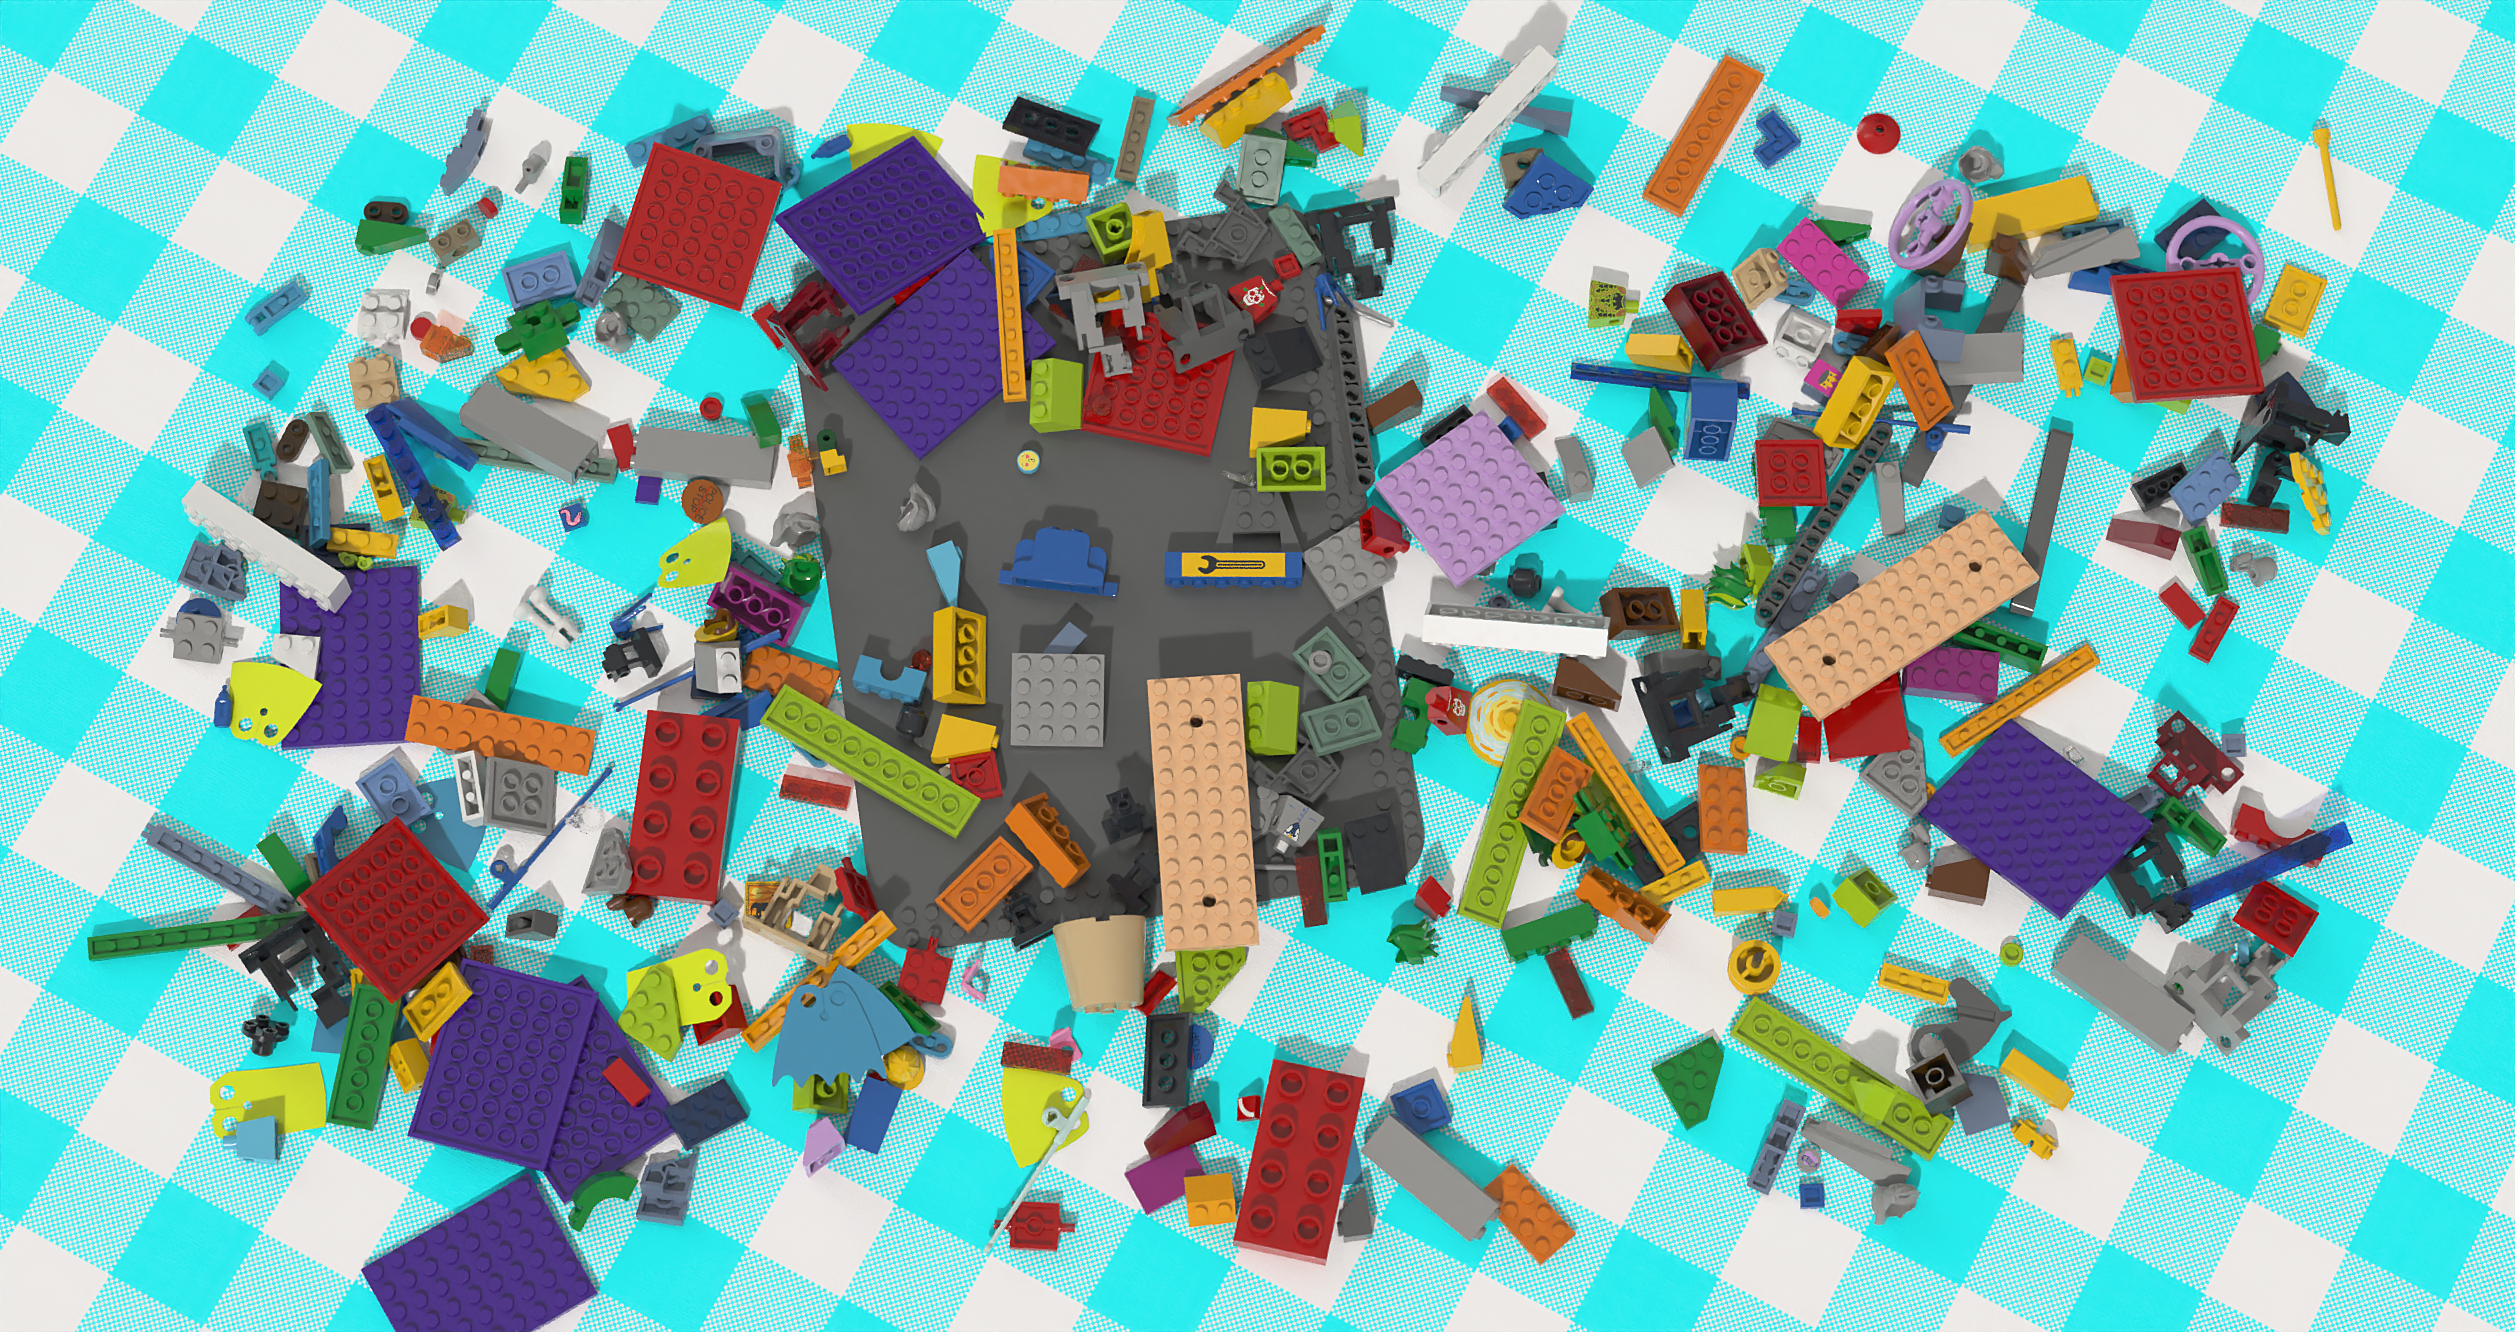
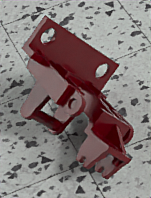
M828 280L826 282L822 281L820 285L817 281L808 283L779 313L775 310L766 318L768 325L776 333L809 382L824 392L828 390V387L823 382V376L818 369L843 345L841 341L849 334V327L841 325L834 332L824 327L809 344L796 341L792 334L812 315L817 317L825 309L837 317L842 315L838 309H844L848 303Z
M2179 710L2156 730L2161 736L2154 743L2166 755L2147 775V778L2149 780L2152 779L2169 796H2174L2180 800L2193 786L2196 787L2197 785L2207 794L2216 788L2224 795L2245 775ZM2173 721H2183L2185 729L2179 733L2173 731L2171 727ZM2170 764L2178 770L2177 778L2171 784L2159 774L2165 766L2168 767ZM2225 768H2231L2235 772V777L2231 781H2226L2221 776V772ZM2186 778L2189 782L2178 792L2175 787Z

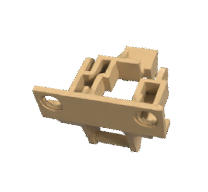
M820 863L807 883L794 878L790 884L791 877L786 875L760 919L749 915V917L743 915L741 919L743 928L827 968L833 955L826 952L842 925L840 917L845 910L843 902H840L832 916L823 911L821 912L805 942L784 933L785 922L793 908L799 909L807 895L824 903L829 895L838 898L840 890L836 885L834 869Z

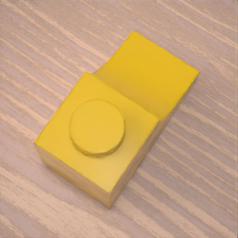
M447 604L418 616V635L421 640L435 637L454 638L469 632L467 609Z

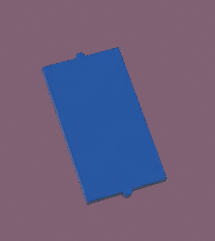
M867 1076L843 1134L844 1142L857 1147L859 1151L863 1149L878 1155L903 1090L889 1085L887 1081L882 1082Z

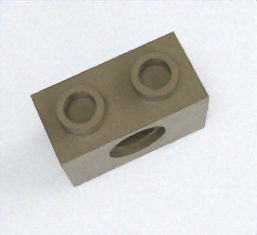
M1532 147L1524 152H1509L1499 157L1498 167L1505 190L1514 188L1527 171V169H1521L1518 166L1524 164L1529 168L1540 151L1544 153L1543 148L1536 149Z
M467 218L428 241L431 252L443 269L481 246L478 234Z

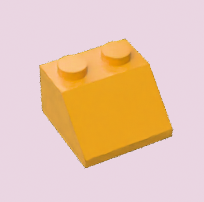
M1231 1172L1184 1177L1189 1227L1237 1222Z

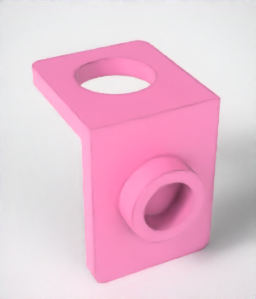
M977 959L972 968L968 966L961 977L963 981L960 985L963 992L984 1004L985 995L969 986L982 966L981 960Z
M1070 1027L1061 1028L1051 1034L1049 1046L1062 1068L1082 1058V1054L1072 1038ZM1065 1046H1069L1074 1050L1073 1056L1069 1059H1064L1060 1055V1050Z

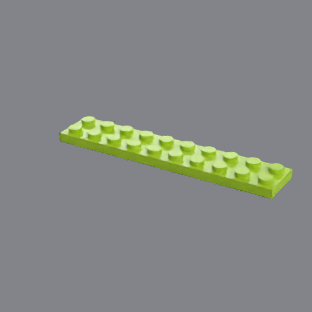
M786 684L760 720V724L955 839L958 838L981 803L979 797Z
M1527 698L1523 699L1456 915L1497 930L1502 928L1528 844L1521 823L1517 820L1516 811L1523 808L1552 748L1558 746L1567 719V713Z
M1755 995L1729 1034L1735 1040L1857 1117L1856 1109L1847 1088L1851 1076L1859 1077L1861 1079L1860 1082H1865L1869 1079L1876 1080L1897 1090L1880 1127L1875 1125L1874 1128L1927 1162L1931 1161L1955 1123L1943 1114L1932 1118L1921 1100Z

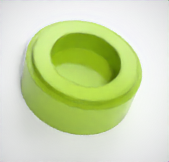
M2016 943L2005 944L1999 953L2000 961L2007 967L2019 965L2024 956L2023 949Z

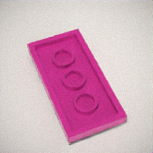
M1806 216L1774 249L1837 310H1841L1870 279L1862 269Z

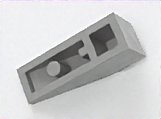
M1577 437L1555 440L1554 444L1569 503L1573 504L1592 500L1594 489Z
M1898 461L1875 463L1872 476L1882 535L1905 534L1902 484Z

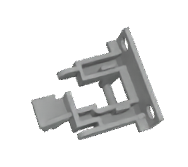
M1144 261L1055 276L1060 300L1071 298L1079 351L1084 350L1082 334H1085L1089 353L1100 352L1105 377L1133 373L1129 352L1123 351L1120 336L1103 338L1101 324L1099 321L1095 322L1094 315L1098 312L1122 309L1125 327L1135 326L1138 341L1143 340L1141 326L1145 325L1140 286L1149 285L1148 272ZM1119 289L1120 300L1094 303L1092 293Z
M2267 942L2251 955L2254 960L2240 972L2250 983V987L2234 970L2236 965L2230 959L2237 952L2234 948L2227 953L2222 950L2195 972L2188 965L2184 966L2163 986L2178 1004L2196 1016L2193 1021L2226 1057L2250 1036V1033L2244 1026L2279 998L2275 994L2268 1000L2265 999L2277 987L2270 977L2285 966L2291 958L2288 955L2284 959L2278 958L2272 952L2271 944ZM2226 975L2243 993L2241 995L2242 998L2229 1010L2209 990ZM2174 983H2179L2183 987V994L2175 991ZM2222 1035H2225L2230 1039V1047H2227L2222 1043Z

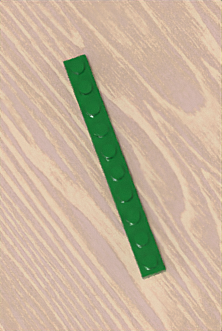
M305 911L87 937L88 959L90 962L258 942Z

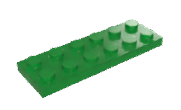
M355 983L327 1113V1123L369 1131L374 1130L402 997L391 1004L375 986Z

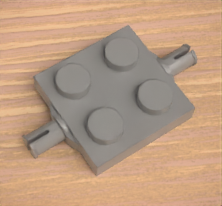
M178 612L177 624L174 630L161 628L160 632L162 633L159 634L160 637L173 639V658L220 664L221 652L224 646L238 648L239 645L238 638L225 637V618Z

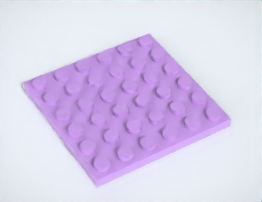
M1484 409L1374 483L1376 490L1456 588H1459L1566 513L1563 505Z

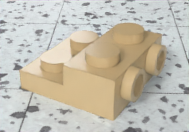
M1759 248L1731 271L1748 310H1755L1768 298H1775L1789 287L1786 281L1788 275L1780 268L1777 262L1779 255L1771 248Z
M380 353L375 356V359L366 360L365 357H356L353 359V362L348 363L356 411L387 406L388 403L400 400L396 364L393 356H389L387 353Z

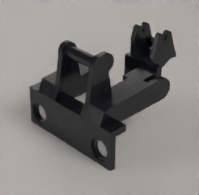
M1385 196L1303 212L1304 216L1307 217L1308 226L1319 224L1328 273L1334 276V265L1332 262V257H1334L1337 274H1350L1356 301L1383 296L1382 278L1379 274H1373L1371 264L1354 267L1351 250L1345 249L1342 231L1346 226L1368 223L1372 249L1383 248L1387 266L1392 265L1390 248L1394 247L1387 211L1396 210L1394 196Z
M2279 381L2272 393L2261 400L2253 420L2236 437L2230 462L2235 463L2254 442L2275 450L2278 449L2284 453L2286 451L2303 453L2306 449V443L2303 439L2294 436L2296 430L2274 424V419L2287 425L2298 427L2300 432L2309 434V446H2313L2321 439L2339 447L2351 434L2349 415L2344 413L2341 416V411L2338 409L2332 416L2327 410L2290 400L2289 384L2285 381Z
M1711 666L1702 669L1699 667L1691 668L1665 680H1662L1660 671L1631 679L1662 765L1677 763L1690 758L1689 747L1734 728L1732 723L1723 724L1720 727L1719 724L1736 718L1733 705L1759 697L1758 693L1752 692L1748 683L1747 676L1751 675L1750 671H1740L1725 678L1726 684L1710 688L1709 691L1715 706L1702 712L1695 694H1697L1696 690L1705 687L1702 675L1713 671ZM1641 682L1645 684L1647 688V693H1644L1642 691L1640 686ZM1687 698L1695 721L1679 727L1670 702ZM1664 747H1667L1669 749L1671 754L1670 758L1666 756L1664 752Z
M2151 817L2149 820L2153 823V827L2105 877L2130 919L2136 917V914L2145 915L2151 912L2165 934H2169L2189 922L2194 916L2189 911L2190 906L2183 901L2175 902L2171 894L2161 893L2152 899L2145 886L2138 885L2131 873L2138 870V866L2151 859L2160 877L2168 878L2172 875L2180 888L2187 886L2186 879L2181 872L2184 867L2165 835L2171 831L2165 818ZM2142 846L2146 850L2134 859L2127 856Z
M305 911L238 954V957L250 975L260 969L282 1002L287 1000L293 1011L297 1012L299 1009L290 996L299 991V988L287 970L313 955L319 964L316 970L325 982V985L310 995L318 1006L314 1010L324 1027L329 1029L349 1016V1010L336 992L337 989L346 983L335 966L339 964L340 969L348 978L352 974L322 931V927ZM303 940L307 947L281 963L277 956Z

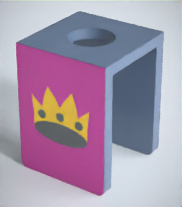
M1818 359L1803 380L1804 385L1800 391L1826 407L1843 373L1823 360Z

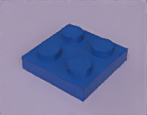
M1434 1079L1390 1096L1398 1118L1420 1136L1452 1123L1450 1114Z

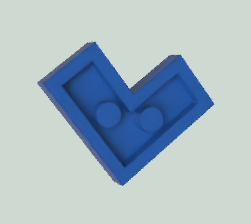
M1773 110L1756 122V128L1768 141L1755 149L1753 156L1766 170L1801 146L1799 138Z

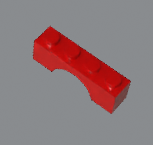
M2244 803L2238 809L2229 833L2238 841H2248L2256 844V847L2261 850L2277 852L2280 857L2300 861L2301 865L2308 868L2318 867L2330 839L2329 836L2309 828L2297 837H2281L2268 827L2264 811Z

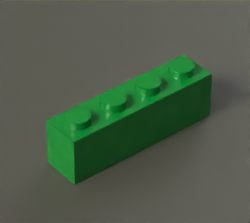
M1755 460L1754 463H1751L1752 476H1756ZM1754 484L1755 497H1757V484ZM1757 506L1758 517L1763 519L1764 525L1761 526L1762 540H1766L1767 547L1794 544L1796 531L1792 506Z
M1978 620L1955 634L1951 641V644L1964 649L1999 653V662L2038 675L2049 647Z
M1587 902L1501 931L1499 938L1508 962L1519 964L1527 961L1528 957L1535 954L1543 956L1550 953V949L1556 947L1564 949L1571 946L1572 942L1580 939L1582 942L1594 938L1598 926Z

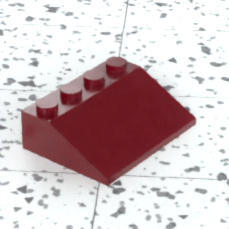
M1723 271L1675 284L1662 299L1707 372L1723 368L1768 344Z

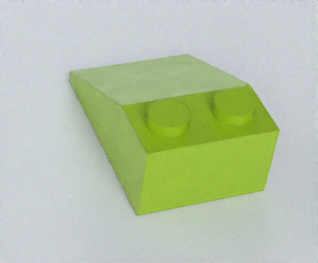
M1760 683L1759 697L1755 700L1743 752L1788 763L1803 704L1792 691Z

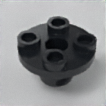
M260 1014L256 1015V1019L244 1021L241 1031L246 1037L252 1039V1045L249 1048L252 1053L257 1056L267 1057L273 1054L274 1048H276L275 1043L288 1039L290 1025L286 1022L270 1020L269 1016Z

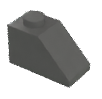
M539 909L507 915L505 938L530 941L555 939L558 930V916Z
M1365 1187L1359 1189L1342 1212L1340 1222H1337L1338 1236H1343L1344 1243L1372 1239L1373 1232Z

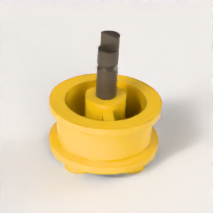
M1761 940L1745 941L1739 944L1732 952L1727 967L1729 980L1741 993L1752 996L1764 994L1775 985L1781 971V960L1777 951L1770 944Z

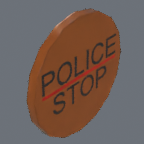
M697 479L689 483L683 490L681 497L682 508L686 516L692 521L699 524H709L717 520L722 514L724 497L720 488L714 482L706 479Z

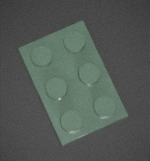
M1243 133L1235 184V192L1241 196L1243 201L1272 206L1278 205L1287 139Z
M626 274L600 299V303L609 311H619L623 314L627 326L649 344L680 314V309L646 281Z
M1328 626L1292 654L1293 659L1334 704L1345 701L1372 679V675ZM1317 650L1326 651L1332 658L1330 670L1321 675L1315 674L1309 668V657Z
M1366 695L1301 714V720L1317 757L1375 741L1382 737Z

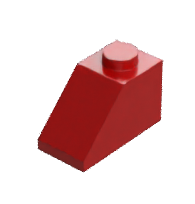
M1430 875L1416 892L1414 906L1435 922L1440 917L1445 918L1452 908L1450 906L1451 897L1436 879Z

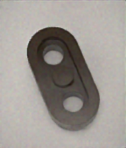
M372 201L364 207L363 211L366 220L404 225L409 220L407 207L399 202ZM373 209H378L377 213H371ZM397 210L401 211L398 215L393 214Z
M295 419L287 425L276 447L277 455L281 461L292 463L299 458L310 436L309 426L304 420ZM295 428H301L299 432H294ZM286 447H291L290 451H284Z

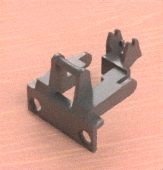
M1177 261L1172 262V271L1167 277H1163L1162 272L1159 273L1158 269H1155L1159 292L1163 295L1166 293L1171 295L1172 307L1164 309L1160 304L1154 305L1153 310L1159 321V326L1174 339L1168 342V347L1173 351L1176 372L1178 374L1243 346L1244 341L1256 337L1252 315L1246 310L1240 311L1220 291L1216 284L1213 285L1209 282L1204 287L1200 280L1187 283L1181 264L1178 265ZM1192 306L1199 313L1205 311L1216 323L1198 330ZM1248 329V336L1245 339H1239L1240 331ZM1184 354H1190L1189 362L1184 365L1181 364V357Z

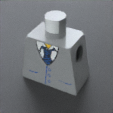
M1280 795L1268 828L1271 833L1278 836L1272 848L1279 853L1285 854L1289 845L1302 847L1322 823L1324 817L1292 796Z

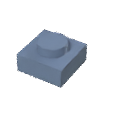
M2246 733L2221 735L2222 753L2226 757L2247 756Z
M723 897L707 913L724 930L740 914Z
M1775 910L1770 934L1793 939L1798 914Z

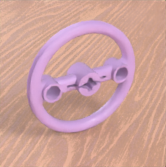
M1944 179L1930 184L1917 193L1901 210L1891 228L1888 239V253L1891 260L1902 269L1916 270L1931 265L1944 256L1960 239L1970 221L1973 210V196L1970 189L1959 180ZM1953 191H1958L1962 198L1959 218L1947 237L1930 251L1928 249L1930 241L1939 238L1946 228V223L1940 218L1942 212L1953 203ZM1931 198L1933 201L1930 209L1923 210L1915 219V226L1920 230L1917 240L1908 245L1906 249L1908 257L1903 258L1899 251L1902 231L1912 214L1926 200Z
M2221 216L2198 217L2183 225L2174 234L2169 243L2166 254L2167 272L2185 271L2182 264L2187 270L2239 267L2242 276L2253 274L2254 276L2252 286L2245 296L2247 306L2249 307L2260 294L2265 278L2263 255L2253 236L2237 222ZM2205 226H2216L2232 232L2245 244L2250 254L2235 259H2229L2223 253H2215L2206 260L2196 261L2190 257H2184L2183 259L2177 257L2183 239L2193 230ZM2244 261L2248 264L2249 268L2244 265Z

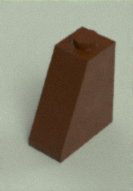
M1997 232L1983 273L2001 279L2006 277L2026 286L2030 276L2027 267L2033 264L2018 238Z
M1413 379L1365 408L1368 430H1370L1372 436L1421 415L1423 397Z
M1977 858L1936 866L1931 874L1927 873L1925 887L1928 888L1927 895L1983 906L1986 900L1991 869Z

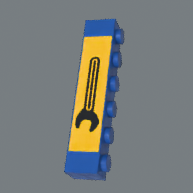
M1165 552V585H1169L1172 588H1181L1183 585H1192L1194 588H1204L1206 585H1215L1217 588H1227L1229 585H1238L1240 588H1250L1252 585H1261L1263 588H1273L1274 586L1296 588L1297 586H1302V552Z

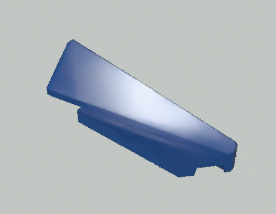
M2121 261L2071 272L2068 288L2112 296L2109 283L2111 276L2156 273L2158 271Z
M411 397L387 404V410L394 418L399 420L397 425L407 436L468 472L478 462L479 456Z
M767 689L749 700L745 698L742 692L700 715L740 719L742 723L741 732L761 725L760 720L772 704L773 699Z

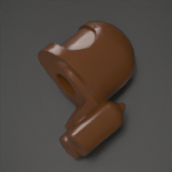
M619 894L606 902L609 911L624 910L634 929L640 927L639 923L653 917L655 911L652 901L643 895L629 900V895Z

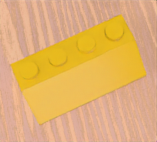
M1274 71L1267 74L1204 121L1199 131L1225 150L1240 139L1243 133L1251 131L1293 99L1285 79Z
M1853 356L1812 432L1820 439H1823V442L1829 447L1859 450L1897 380L1892 369L1869 357Z
M954 606L934 612L933 700L949 705L986 703V616Z

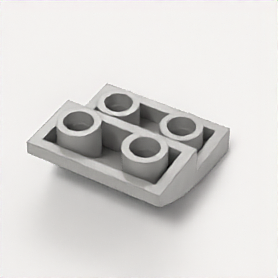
M1656 426L1644 431L1620 449L1639 489L1660 479L1659 475L1676 466Z

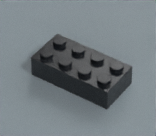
M1463 404L1422 434L1420 442L1427 448L1472 417L1473 413Z
M2180 462L2132 484L2130 490L2143 513L2173 500L2169 491L2188 474V471L2184 464Z
M1400 654L1395 670V675L1398 678L1408 681L1412 677L1437 687H1452L1455 676L1451 669H1443L1436 664H1428L1422 659H1413L1407 654Z

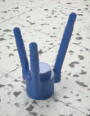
M1328 272L1320 274L1315 278L1317 287L1314 288L1317 295L1320 323L1323 331L1326 330L1321 294L1330 296L1334 305L1338 306L1339 303L1334 294L1337 291L1350 309L1354 308L1340 288L1338 281L1334 280L1332 274Z
M648 593L621 615L609 622L617 638L623 636L624 640L633 636L635 631L629 632V629L632 628L629 620L646 609V605H641L652 597V593ZM663 625L652 626L645 629L647 633L663 629Z

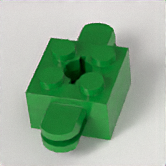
M546 299L507 317L511 330L497 335L494 343L500 355L506 356L522 349L528 362H531L570 344L564 329L580 322L581 314L575 303L569 302L553 309L549 300Z
M1583 787L1580 789V792H1575L1573 800L1582 812V815L1573 825L1598 862L1611 855L1622 871L1629 869V866H1634L1637 863L1636 857L1626 844L1632 837L1631 829L1618 816L1616 806L1609 802L1607 798L1598 803L1588 787Z

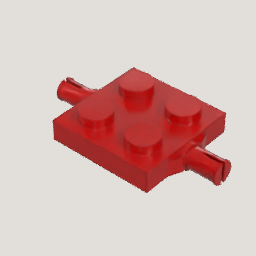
M844 857L841 860L843 867L840 866L834 870L836 885L843 895L845 908L860 915L863 918L864 924H866L879 910L867 877L856 871L851 857Z
M931 936L929 937L927 950L907 948L897 986L920 1007L922 1003L926 1002L941 1005L953 962L952 958L941 956L936 952L939 939L935 938L934 945L932 946L934 937Z
M1022 1201L1004 1230H1008L1010 1235V1250L1057 1252L1058 1238L1061 1232L1075 1233V1223H1061L1059 1216L1060 1203ZM994 1219V1229H998L1003 1220Z

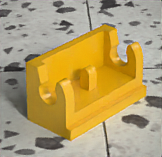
M417 1038L396 1042L391 1047L388 1062L404 1094L421 1090L428 1071L429 1062Z

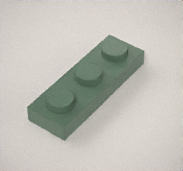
M1287 202L1268 212V217L1291 252L1294 253L1302 269L1322 259V254Z
M309 412L304 418L323 459L329 460L330 474H348L353 468L327 412Z

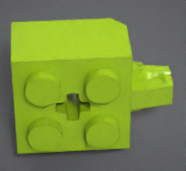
M1120 202L1085 217L1086 229L1104 265L1128 255L1132 239V212L1127 202Z

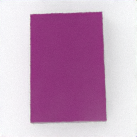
M1190 1146L1149 1160L1124 1173L1146 1216L1185 1196L1184 1177L1206 1175Z

